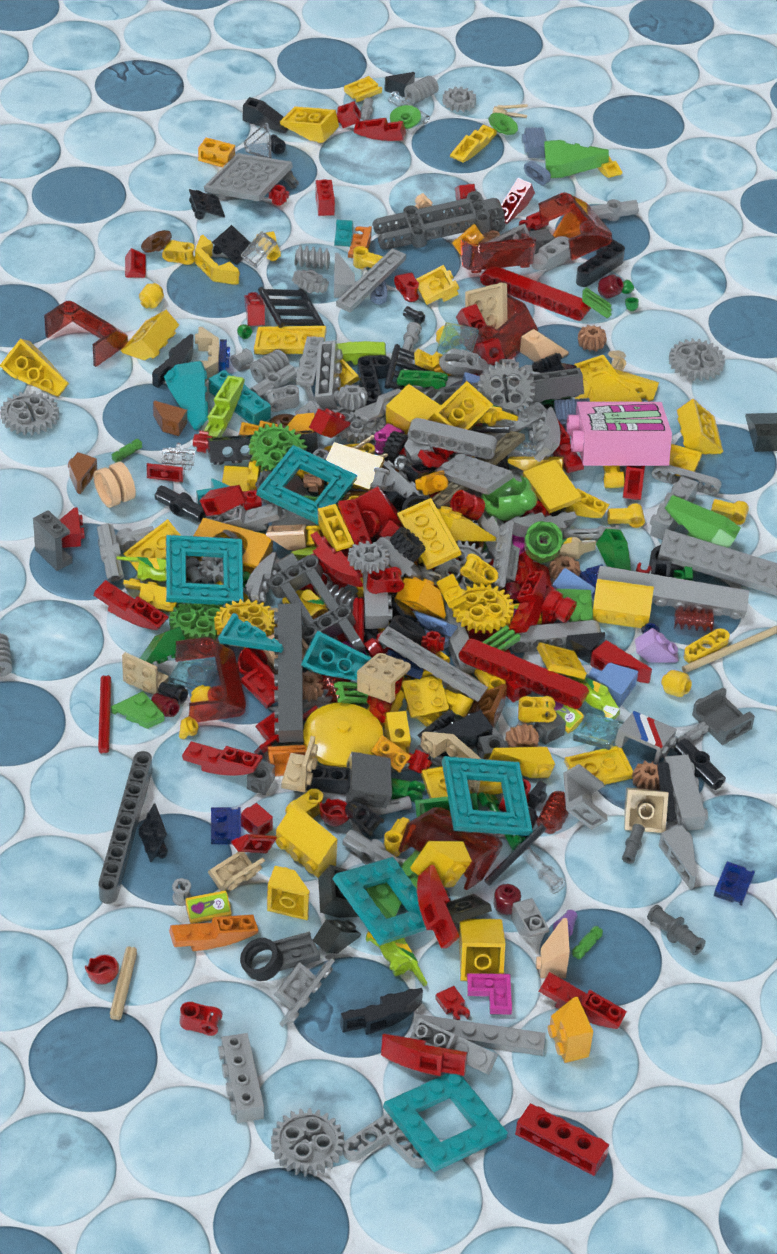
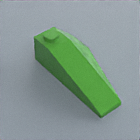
M563 140L544 141L545 169L550 172L551 178L570 176L601 167L602 164L609 162L608 149L593 146L584 147L578 143L569 144Z
M674 495L670 497L665 506L666 511L674 520L689 531L688 535L690 537L729 548L741 527L727 517Z

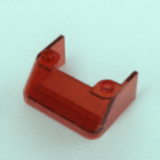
M563 192L538 203L541 224L569 212H572L581 223L579 226L581 234L568 239L570 259L572 261L612 242V232L587 202Z
M522 233V239L476 244H471L464 239L460 240L462 266L467 270H471V273H480L481 270L513 266L528 268L534 261L536 238L526 233Z
M507 294L508 320L498 329L484 326L478 331L463 323L461 326L460 347L480 356L476 344L490 338H499L504 359H513L520 353L521 337L533 329L538 331V327L525 303ZM492 349L489 352L490 356L493 355Z
M65 301L44 315L45 336L47 338L71 322L100 338L92 344L93 366L95 367L120 351L128 342V335L72 301Z
M209 637L176 641V662L215 657L221 684L213 686L208 690L207 701L189 703L188 716L197 722L242 716L246 711V701L235 653Z
M434 807L407 823L398 851L402 853L413 847L421 852L428 841L464 842L472 860L463 873L467 879L463 889L469 890L484 879L499 855L503 843L489 833L454 831L451 812L440 807Z

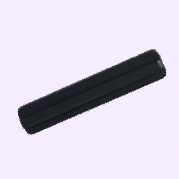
M662 762L657 764L660 791L669 793L666 822H672L676 820L670 768L668 763Z

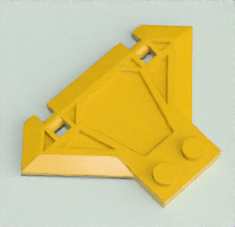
M604 355L574 364L577 368H580L583 374L584 394L575 397V399L589 398L590 402H642L641 399L644 398L648 402L654 400L659 382L616 370Z

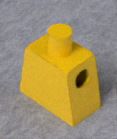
M406 711L386 713L384 736L409 753L411 738Z

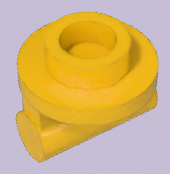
M188 716L181 720L180 739H186L189 735L194 736L197 734L199 726L195 719Z

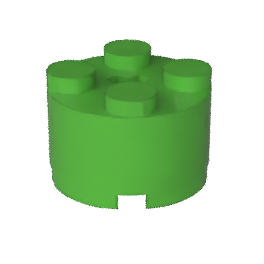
M538 521L532 524L527 530L524 541L527 555L540 564L554 560L561 551L563 543L562 532L552 522ZM540 540H542V541H545V540H546L547 543H546V544H544V543L541 544V543H540Z

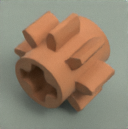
M310 473L304 474V487L309 488V492H318V488L324 487L323 479Z

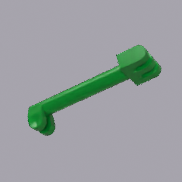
M479 793L478 798L483 807H487L491 811L500 812L498 809L500 802L495 795ZM504 834L513 851L526 839V837Z

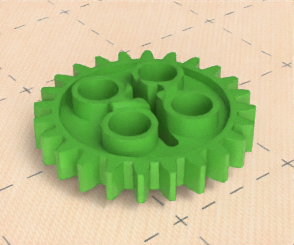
M272 423L271 427L265 424L264 428L260 426L258 431L254 432L248 448H250L249 454L252 455L251 461H257L255 466L261 465L260 471L266 469L272 472L293 445L305 451L307 446L303 445L305 440H299L301 434H294L295 429L289 431L288 425L284 429L281 423L279 427Z
M178 603V607H173V611L170 612V630L180 626L185 640H191V644L195 641H198V644H201L202 641L209 644V640L216 642V637H219V635H217V630H215L214 617H216V612H220V607H223V605Z

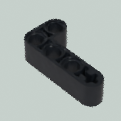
M608 236L599 237L597 255L577 268L576 284L580 287H587L622 265L625 247Z
M363 356L358 359L357 374L360 379L358 382L360 387H364L365 391H367L368 401L366 406L377 402L378 396L381 395L378 379H384L387 376L390 364L388 356Z
M317 765L316 769L311 772L313 773L312 783L307 785L306 791L318 789L325 793L345 794L346 803L348 804L347 793L350 789V768Z

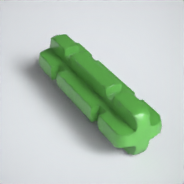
M139 439L131 441V443L120 448L119 452L115 451L112 453V460L116 463L141 449L142 442Z
M594 926L578 943L579 945L573 948V957L581 959L597 942L596 940L602 937L603 930L598 926Z

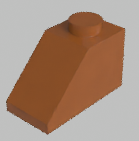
M154 400L153 416L162 432L179 436L187 425V410Z
M79 452L68 462L69 475L78 494L83 492L93 479L94 471L97 470V458Z

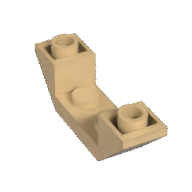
M199 327L198 334H195V344H198V351H208V361H201L207 372V379H205V382H207L208 378L218 373L219 338L205 328Z
M422 733L420 747L433 758L446 751L450 757L481 759L454 734ZM467 780L469 790L472 793H478L480 781Z

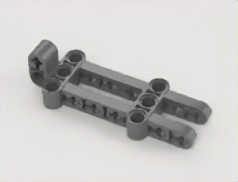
M472 191L468 193L466 199L420 209L413 205L406 206L402 213L375 219L372 226L376 234H381L378 237V243L380 248L384 250L410 244L416 248H421L427 244L428 240L464 233L473 224L477 226L482 234L490 230L500 232L505 228V218L499 199L490 198L484 200L480 192Z
M291 553L276 561L279 572L270 577L269 585L276 598L286 597L290 604L301 603L302 624L304 625L302 626V638L309 646L317 631L331 638H335L343 633L353 649L359 652L365 651V646L353 628L356 620L351 608L346 604L338 605L320 578L323 575V569L318 558L315 555H309L298 561L295 555ZM310 583L328 610L327 613L314 620L296 594L297 590Z

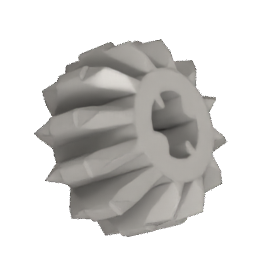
M345 385V387L340 388L337 400L341 408L353 411L365 407L368 395L365 388L360 387V385Z

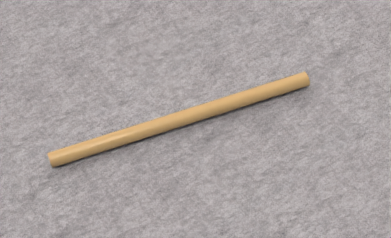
M777 625L682 666V671L688 673L777 634Z

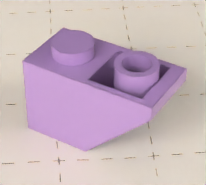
M652 628L635 639L637 654L647 662L676 663L679 661L676 644L667 640L662 633L657 632L655 629Z

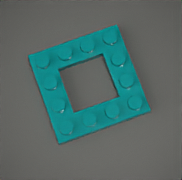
M293 445L257 489L256 495L318 524V508L333 504L337 506L338 502L343 499L356 482L357 475ZM299 469L329 482L315 502L285 488Z
M166 535V602L225 605L227 603L232 605V601L239 603L240 599L243 601L242 539ZM186 556L223 558V585L186 583Z
M444 756L442 767L454 831L529 836L533 832L519 762ZM467 780L501 782L506 812L473 810Z
M394 857L336 873L332 878L379 946L427 930L418 903L417 889ZM387 882L408 912L386 919L365 889Z
M444 1074L385 1101L383 1105L385 1111L433 1172L506 1139L508 1134L462 1075ZM451 1099L472 1125V1128L441 1142L418 1113Z

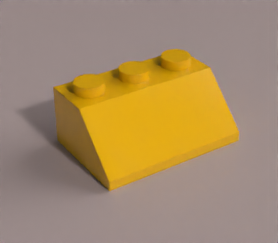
M166 309L146 320L121 349V352L144 361L150 357L153 359L159 355V350L168 344L167 340L176 334L175 330L179 324Z
M691 399L677 409V420L681 426L680 432L684 439L683 445L685 448L702 452V454L723 453L714 415L695 399Z
M597 579L593 620L599 623L648 629L654 587Z
M295 803L291 805L276 829V844L280 849H284L290 854L294 861L302 864L309 873L319 878L329 865L336 866L337 838Z

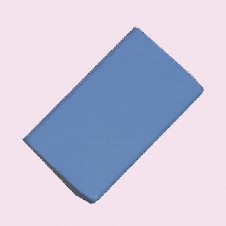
M567 568L562 570L552 584V587L555 589L591 590V596L595 591V587Z
M418 611L415 613L421 626L451 637L458 628L457 625Z

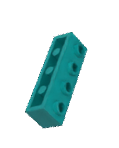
M223 370L208 378V392L216 396L228 375H233ZM244 384L234 412L246 422L254 425H259L260 421L266 422L271 419V405Z

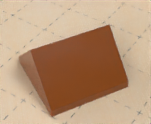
M502 684L487 690L479 701H473L469 713L481 710L492 727L495 728L505 706L507 686Z

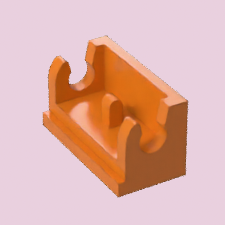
M358 226L355 228V231H361L363 234H353L348 258H353L355 247L363 246L369 250L372 235L371 226Z
M305 745L268 747V763L275 765V776H284L290 753L305 755L306 747Z

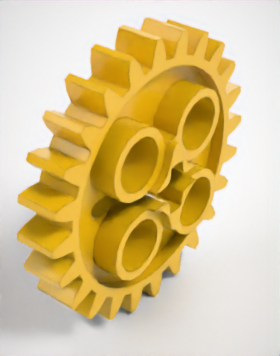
M481 583L480 587L473 584V588L467 585L466 590L462 589L467 600L452 607L453 617H456L457 623L461 622V627L467 625L468 631L473 628L475 633L482 630L483 634H485L486 630L490 633H493V629L499 631L500 626L505 627L506 623L510 624L514 613L513 600L509 599V594L504 595L505 590L498 591V586L493 589L491 584L484 587L483 583Z
M240 599L239 603L232 601V605L226 603L225 608L220 607V612H216V617H214L217 635L221 634L233 613L237 614L243 622L248 621L252 626H256L264 631L267 637L271 636L274 633V627H277V624H274V610H270V606L264 607V602L257 604V600L251 603L249 599L246 602Z

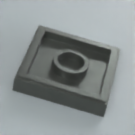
M475 894L449 901L446 904L454 923L492 911L491 904Z

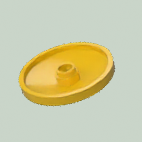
M332 703L318 708L307 718L303 729V742L307 750L310 737L314 736L315 744L318 745L317 755L314 758H318V762L327 766L346 767L351 752L374 755L370 750L376 744L380 735H383V729L379 720L365 708L350 703Z

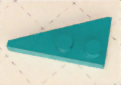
M235 613L232 614L218 637L221 644L280 653L284 650L278 640L275 638L271 640L264 631L256 626H252L248 621L243 622Z

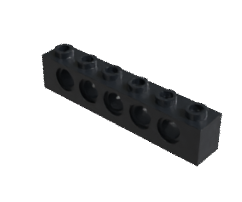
M314 430L295 431V435L301 434L299 440H305L303 445L307 446L306 451L313 454L318 449L317 432ZM253 435L207 438L210 463L222 465L225 461H231V463L235 464L242 463V460L251 461L252 455L249 454V451L241 453L240 450L244 445L249 446ZM231 447L232 451L230 454L225 455L222 453L223 449Z

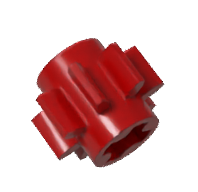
M275 185L269 192L268 199H272V203L275 205H282L284 202H287L289 191H286V187L282 185Z
M199 430V434H194L193 447H197L196 451L206 453L208 449L207 438H213V436H209L208 431Z
M430 631L426 636H422L421 646L431 653L437 654L439 651H444L445 637L440 638V633Z
M416 749L414 754L408 753L411 755L407 761L409 763L408 769L421 774L422 770L430 768L432 762L428 760V754Z

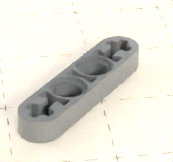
M672 465L654 466L652 471L653 478L672 485L680 480L675 478L674 474L689 479H696L699 481L697 492L708 495H717L722 486L720 480L715 477Z

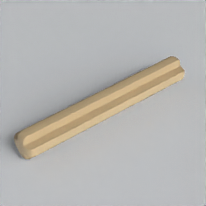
M128 946L125 949L110 1010V1018L112 1020H120L122 1018L137 956V949L135 947Z

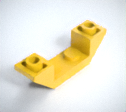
M201 235L195 249V264L214 282L239 284V269L231 262L222 265L214 262L210 258L212 257L213 244L211 240Z

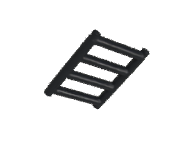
M258 288L260 296L279 328L283 326H325L304 289ZM269 296L301 297L302 300L270 299ZM275 306H301L307 307L308 310L276 309ZM280 316H310L314 320L281 319Z
M395 344L384 387L385 389L400 390L406 387L393 382V377L398 378L400 373L395 370L396 366L407 370H430L398 359L399 355L415 360L414 352L400 348L399 344Z

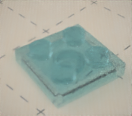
M446 322L436 351L442 355L450 349H463L473 352L479 333L478 328Z
M185 651L170 675L169 682L183 685L185 688L192 690L200 685L210 686L221 668V662Z
M587 713L573 733V741L610 750L616 741L618 729L624 722Z

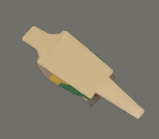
M577 537L563 539L561 551L557 558L560 555L563 557L568 555L569 558L575 557V560H578L584 553L596 550V541H580Z

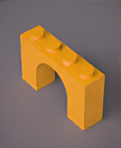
M207 518L202 519L193 535L197 537L230 538L223 530L233 532L238 539H242L245 553L242 556L243 571H247L250 574L273 551V540L267 537L266 534ZM190 556L197 558L199 561H202V557Z

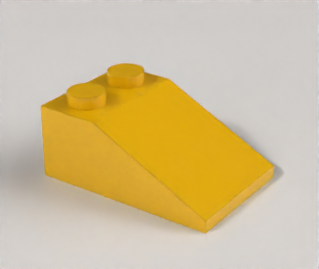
M294 106L280 121L282 126L310 141H317L318 143L325 142L339 127L336 110Z
M466 381L433 413L429 421L471 430L493 404Z
M441 506V509H438L455 541H496L495 536L463 517L462 513L454 512L452 508L447 506Z

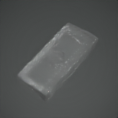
M261 231L241 254V257L246 263L257 268L277 245V242Z

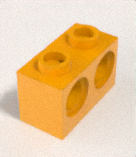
M207 137L198 147V161L219 167H224L235 156V145Z

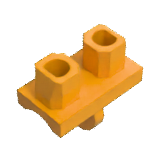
M473 224L456 238L452 245L459 255L463 257L466 252L475 248L485 237L478 230L477 226Z
M444 470L416 479V490L423 491V495L445 490L448 487V480L444 476Z
M380 735L378 741L370 750L375 756L391 758V767L398 773L401 772L411 755L383 735Z

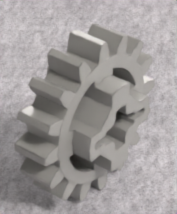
M449 88L448 91H444L443 105H446L445 108H450V111H470V108H474V105H476V94H473L472 90L468 91V88Z
M310 269L309 271L297 270L292 278L294 284L308 293H324L329 285V281Z
M366 541V544L359 542L358 545L353 544V547L349 548L348 561L350 566H355L354 570L360 569L361 573L368 571L369 574L372 571L379 573V569L384 571L385 567L389 565L390 553H388V549H383V545H376V542L370 544L369 541Z
M202 557V561H199L201 575L207 578L208 582L214 580V583L218 581L223 583V558Z

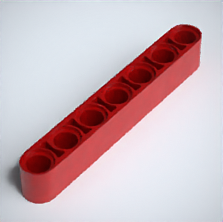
M495 265L488 266L480 276V281L485 286L506 283L508 295L577 321H581L591 309V307L582 302L580 297Z
M468 639L458 654L459 659L467 665L544 697H552L556 702L573 709L581 708L589 694L588 688L582 683L475 639Z

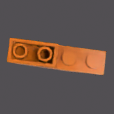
M254 915L213 917L211 923L170 925L169 929L174 947L191 946L192 951L227 946L258 934L259 931Z

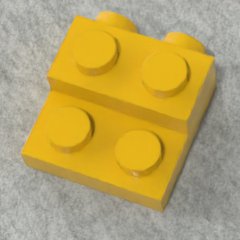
M444 265L416 279L419 282L418 290L426 305L440 298L445 302L459 295L457 290L460 288L456 280L452 281L454 277L450 270H446Z

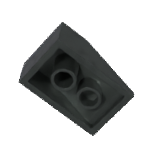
M777 413L746 414L745 417L754 452L777 451Z
M329 865L318 878L320 913L338 918L359 917L332 879L336 873L346 871L347 869Z

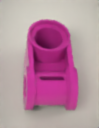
M391 424L385 425L384 428L374 434L376 441L374 445L375 453L382 455L385 442H387L388 436L390 437L392 431L405 434V432Z

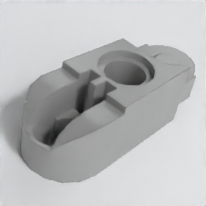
M561 236L539 248V253L532 257V267L536 270L546 269V272L563 264L564 261L571 257L572 240Z
M450 349L439 359L441 369L451 375L463 377L464 372L473 375L477 373L480 376L483 374L484 369L489 370V364L484 359L479 358L478 354L463 349Z
M390 536L380 537L376 541V545H383V549H388V553H390L389 565L400 568L402 572L401 577L406 573L411 579L413 577L420 579L423 575L421 570L414 562L408 560L407 557H403V554H400L394 548V545L391 544Z

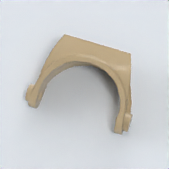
M609 351L608 355L614 358L611 363L612 367L623 371L625 365H627L625 353L622 351Z

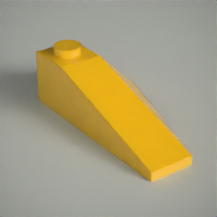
M20 338L0 364V367L11 377L57 397L61 395L69 384L46 356L28 340Z

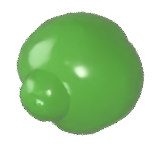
M520 476L522 482H519L513 477L489 495L483 493L481 498L485 501L484 510L486 513L499 520L508 521L515 517H520L528 510L533 509L537 504V496L532 490L530 481L526 477Z

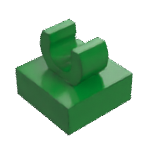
M684 566L683 571L675 570L674 577L693 581L692 567Z

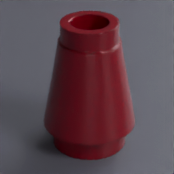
M155 693L152 696L151 701L165 717H174L179 712L180 706L177 700L159 693Z

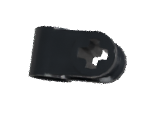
M351 801L345 807L346 816L370 837H373L374 831L380 824L385 822L378 814L357 801ZM359 808V813L355 816V811Z

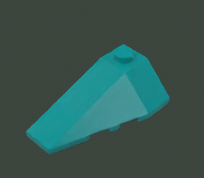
M201 361L177 364L164 376L167 386L180 408L187 410V419L196 431L208 420V402L205 400V393L208 392L207 386H205L207 372Z
M317 631L306 650L301 666L320 675L357 681V671L372 658Z

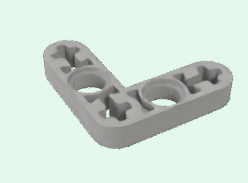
M389 1115L380 1117L347 1139L343 1145V1155L349 1161L360 1160L387 1141L411 1167L421 1168L426 1164L422 1157L421 1159L418 1157L413 1158V1153L416 1156L420 1154L410 1141L406 1145L397 1143L396 1140L398 1138H406V1136ZM373 1134L377 1139L370 1142L365 1139V1136ZM350 1147H351L352 1149H356V1148H357V1152H355L354 1150L349 1151V1148H350Z

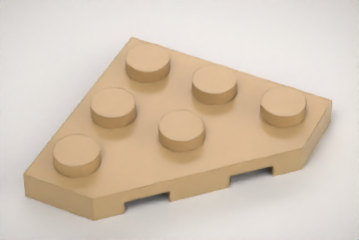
M498 283L466 291L465 307L477 304L491 335L497 337L508 334L507 284Z

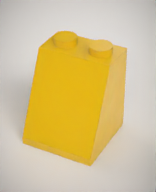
M408 384L386 405V425L391 424L408 435L413 419L430 420L433 413L441 405Z
M466 919L460 921V981H467V973L504 974L505 937L502 919Z

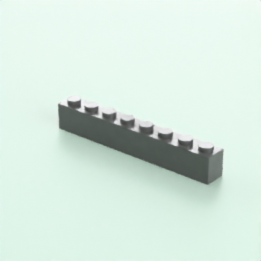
M580 368L532 374L529 376L534 377V382L532 383H536L535 395H533V401L543 402L546 399L558 400L567 396L578 397L584 394L583 374ZM516 377L510 378L512 381H518ZM504 378V387H506V401L510 402L508 397L509 390L507 388V378ZM478 382L470 383L474 388L478 390ZM462 385L440 388L441 404L450 398ZM513 394L514 397H520L519 394ZM500 395L495 396L497 399L503 398Z
M301 603L278 604V612H274V624H278V627H274V638L278 639L284 650L282 653L274 652L275 655H278V658L274 659V668L278 670V674H274L275 686H278V690H274L275 702H278V706L274 707L275 718H278V722L275 723V735L279 734V742H303Z

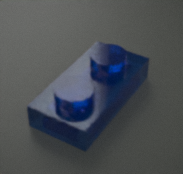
M220 339L219 372L226 370L230 366V358H227L230 357V347H227V339Z

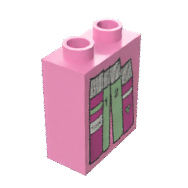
M577 402L576 415L567 416V433L571 436V451L580 453L583 466H669L672 431L662 402Z

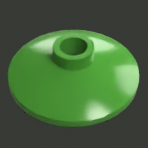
M410 105L399 106L390 114V122L403 121L405 129L416 126L421 120L420 111Z
M492 113L489 116V123L497 132L513 135L518 131V125L511 117L502 113Z

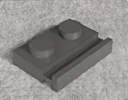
M310 932L273 941L283 955V965L280 971L293 968L299 962L304 965L320 960V954L315 942L311 938Z

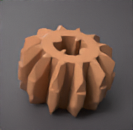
M588 324L586 327L581 328L577 337L579 346L583 347V350L588 349L589 351L594 350L596 352L598 349H603L607 341L605 330L601 329V326L596 327L595 325L590 326Z
M560 555L549 564V575L554 581L564 568H567L578 577L580 576L579 561L575 560V557L569 558L568 555L566 557Z
M307 669L305 673L303 672V700L310 702L313 699L317 701L318 697H322L324 693L325 682L322 675H317L315 672L311 673Z
M524 723L521 726L517 725L515 728L511 727L510 731L506 732L505 740L509 748L538 747L539 735L533 725L527 726Z
M646 761L643 764L638 763L632 773L633 786H637L638 789L660 791L657 765L653 761L651 763Z

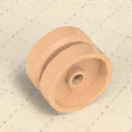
M119 461L109 465V468L104 467L94 471L95 488L101 501L108 508L119 505L121 501L127 502L135 498L136 489L134 481L124 463Z

